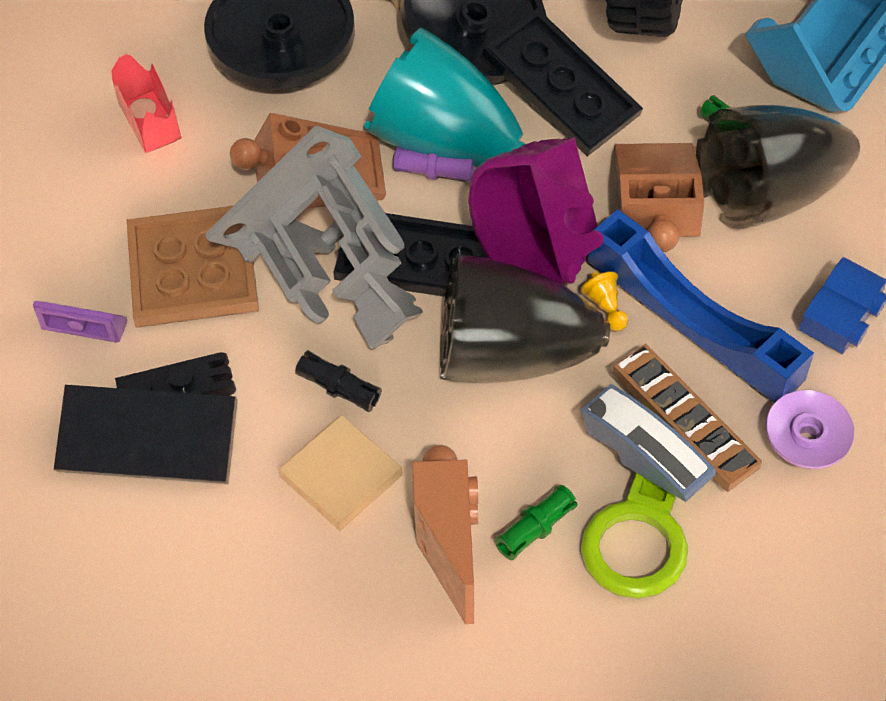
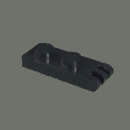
M224 352L115 378L117 388L225 396H230L236 392L235 382L231 380L233 374L228 366V355Z

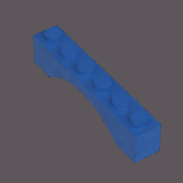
M617 209L594 229L603 235L604 242L600 247L588 254V262L602 273H617V284L771 401L775 403L784 395L796 391L806 381L814 352L781 328L765 326L747 320L710 299L672 264L659 248L649 231Z

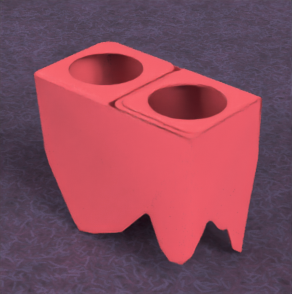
M125 54L119 57L111 70L116 97L145 153L181 139L172 100L169 102L154 65L151 64L150 71H147L131 55ZM141 98L150 99L156 104L155 112H146L144 118L134 117L130 105L135 100Z

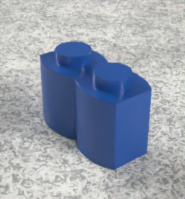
M842 257L829 275L824 286L818 291L806 309L799 331L841 354L845 353L850 344L858 347L870 326L865 321L870 314L878 317L886 304V294L884 293L886 279Z

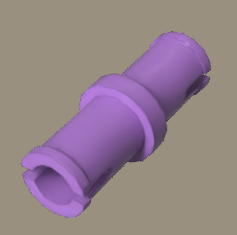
M397 147L394 155L395 171L425 174L428 179L437 180L438 177H446L471 182L473 172L475 171V166H472L473 159L438 157L436 154L427 155Z

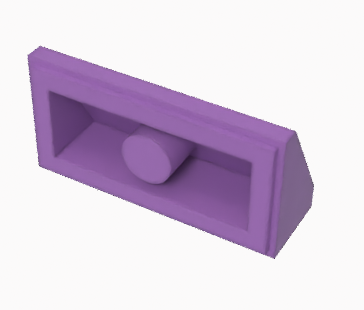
M34 301L33 303L34 311L43 330L117 343L120 342L127 324V317L44 301Z

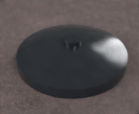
M213 0L206 13L204 33L211 58L225 74L234 80L253 87L287 89L319 80L338 67L352 47L355 37V22L352 5L349 0Z
M401 0L400 3L401 21L409 41L419 28H424L468 59L491 84L508 80L482 55L483 48L538 8L545 15L546 11L542 0Z

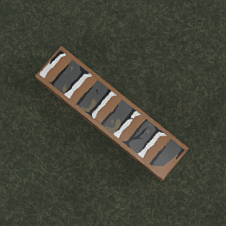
M646 343L613 365L612 373L643 405L674 428L715 468L716 475L713 478L727 492L760 469L762 460Z

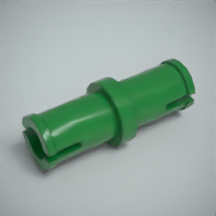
M558 485L535 506L529 505L524 508L520 514L521 518L494 538L500 553L512 561L536 539H544L551 534V527L577 507L578 504L574 501L576 498L573 493L564 485Z

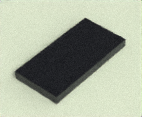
M538 8L483 48L482 55L567 138L575 137L577 147L587 157L641 115L643 107Z
M385 213L404 242V248L398 254H394V256L399 257L402 264L387 276L389 282L409 292L494 305L501 272L488 259L474 233L473 226ZM340 247L334 268V280L342 281L354 270V267Z
M65 384L54 470L65 473L229 484L238 399L236 396Z

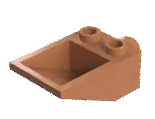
M269 113L255 140L242 138L231 146L230 159L232 163L242 170H250L256 167L258 182L317 125L349 137L362 156L354 164L356 170L376 200H383L386 196L378 137L367 132ZM327 142L314 144L307 151V154H315L321 151ZM319 195L307 208L325 207L326 205Z
M693 143L615 144L618 210L649 231L663 252L672 250L677 245L679 236H700L704 211L702 175Z
M435 445L425 452L422 461L413 462L416 542L464 623L474 624V573L471 525L478 524L477 476L468 477L467 459L457 460V456L451 448L445 445Z

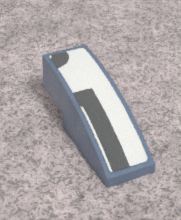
M612 384L581 409L587 434L618 451L621 464L685 502L716 475L715 468L674 428L638 400Z

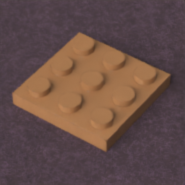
M233 206L126 219L133 319L136 327L259 311L254 261L252 263L246 262L239 249L208 241L205 236ZM234 224L224 234H233L239 231L244 224Z

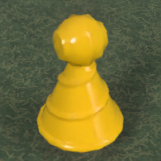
M598 271L591 273L592 278L583 284L581 293L595 302L600 309L608 313L606 323L610 330L615 332L624 330L629 320L624 311L618 310V274L615 272L599 274Z

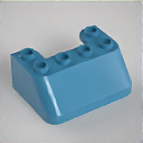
M813 0L796 22L778 25L771 18L758 19L745 33V36L771 81L776 86L830 112L849 111L854 107L886 63V0Z

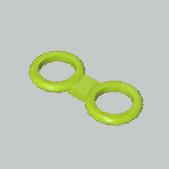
M636 473L627 501L610 504L592 517L583 532L581 553L586 570L599 586L617 596L641 599L659 595L678 581L687 565L688 544L682 527L671 516L676 496ZM628 520L646 522L657 528L666 538L670 550L669 559L661 570L651 576L642 578L625 577L613 571L602 558L599 543L607 529L616 523Z

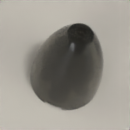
M748 105L717 110L708 117L710 123L705 137L698 139L696 146V157L702 175L704 198L713 197L723 212L720 214L719 221L733 229H746L769 223L793 214L815 202L847 175L857 161L860 152V143L856 135L838 121L813 111L779 105Z
M457 254L456 258L453 257L451 260L443 301L445 309L442 334L439 341L440 379L459 383H504L532 379L578 365L598 355L601 347H607L610 338V323L604 322L603 314L592 304L564 285L539 273L490 258Z

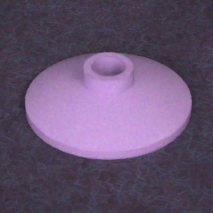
M799 390L784 395L773 404L766 420V433L771 446L784 460L802 468L821 469L838 463L847 455L854 440V425L848 411L833 397L818 391ZM801 433H809L814 439H807Z

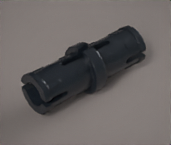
M309 350L304 353V356H301L295 369L296 375L320 385V387L327 390L326 394L333 398L339 396L356 404V406L368 413L376 406L382 393L380 387L350 373L351 369L343 364L337 366Z

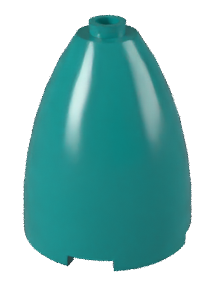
M419 28L411 36L409 42L414 47L410 52L405 50L399 58L396 57L368 109L375 113L371 122L366 120L363 125V130L395 147L427 155L436 154L438 157L473 159L472 166L479 167L491 157L517 149L525 144L520 141L524 133L516 117L490 81L468 59L424 28Z

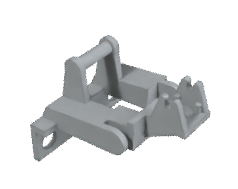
M315 125L205 236L208 241L239 249L246 262L252 263L261 254L288 301L299 303L304 313L316 323H322L329 317V312L318 293L331 280L313 252L330 254L335 249V243L338 241L354 270L332 291L336 297L355 302L359 311L353 317L369 347L375 349L393 340L394 336L392 333L407 320L420 316L423 310L413 304L416 298L412 294L392 284L387 278L389 274L402 264L399 257L394 256V254H398L404 248V242L354 166L362 156L349 137ZM327 142L321 151L315 154H307V151L314 144ZM319 195L335 220L324 232L295 220ZM238 223L244 224L239 231L229 235L224 234L230 226Z

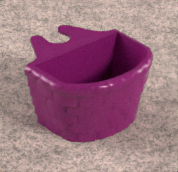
M575 137L562 140H540L539 142L533 141L524 144L517 149L487 159L473 172L468 194L470 216L474 233L490 262L504 276L518 284L574 283L576 275L581 270V265L586 261V256L604 242L603 235L599 231L594 230L598 227L592 206L594 199L587 187Z

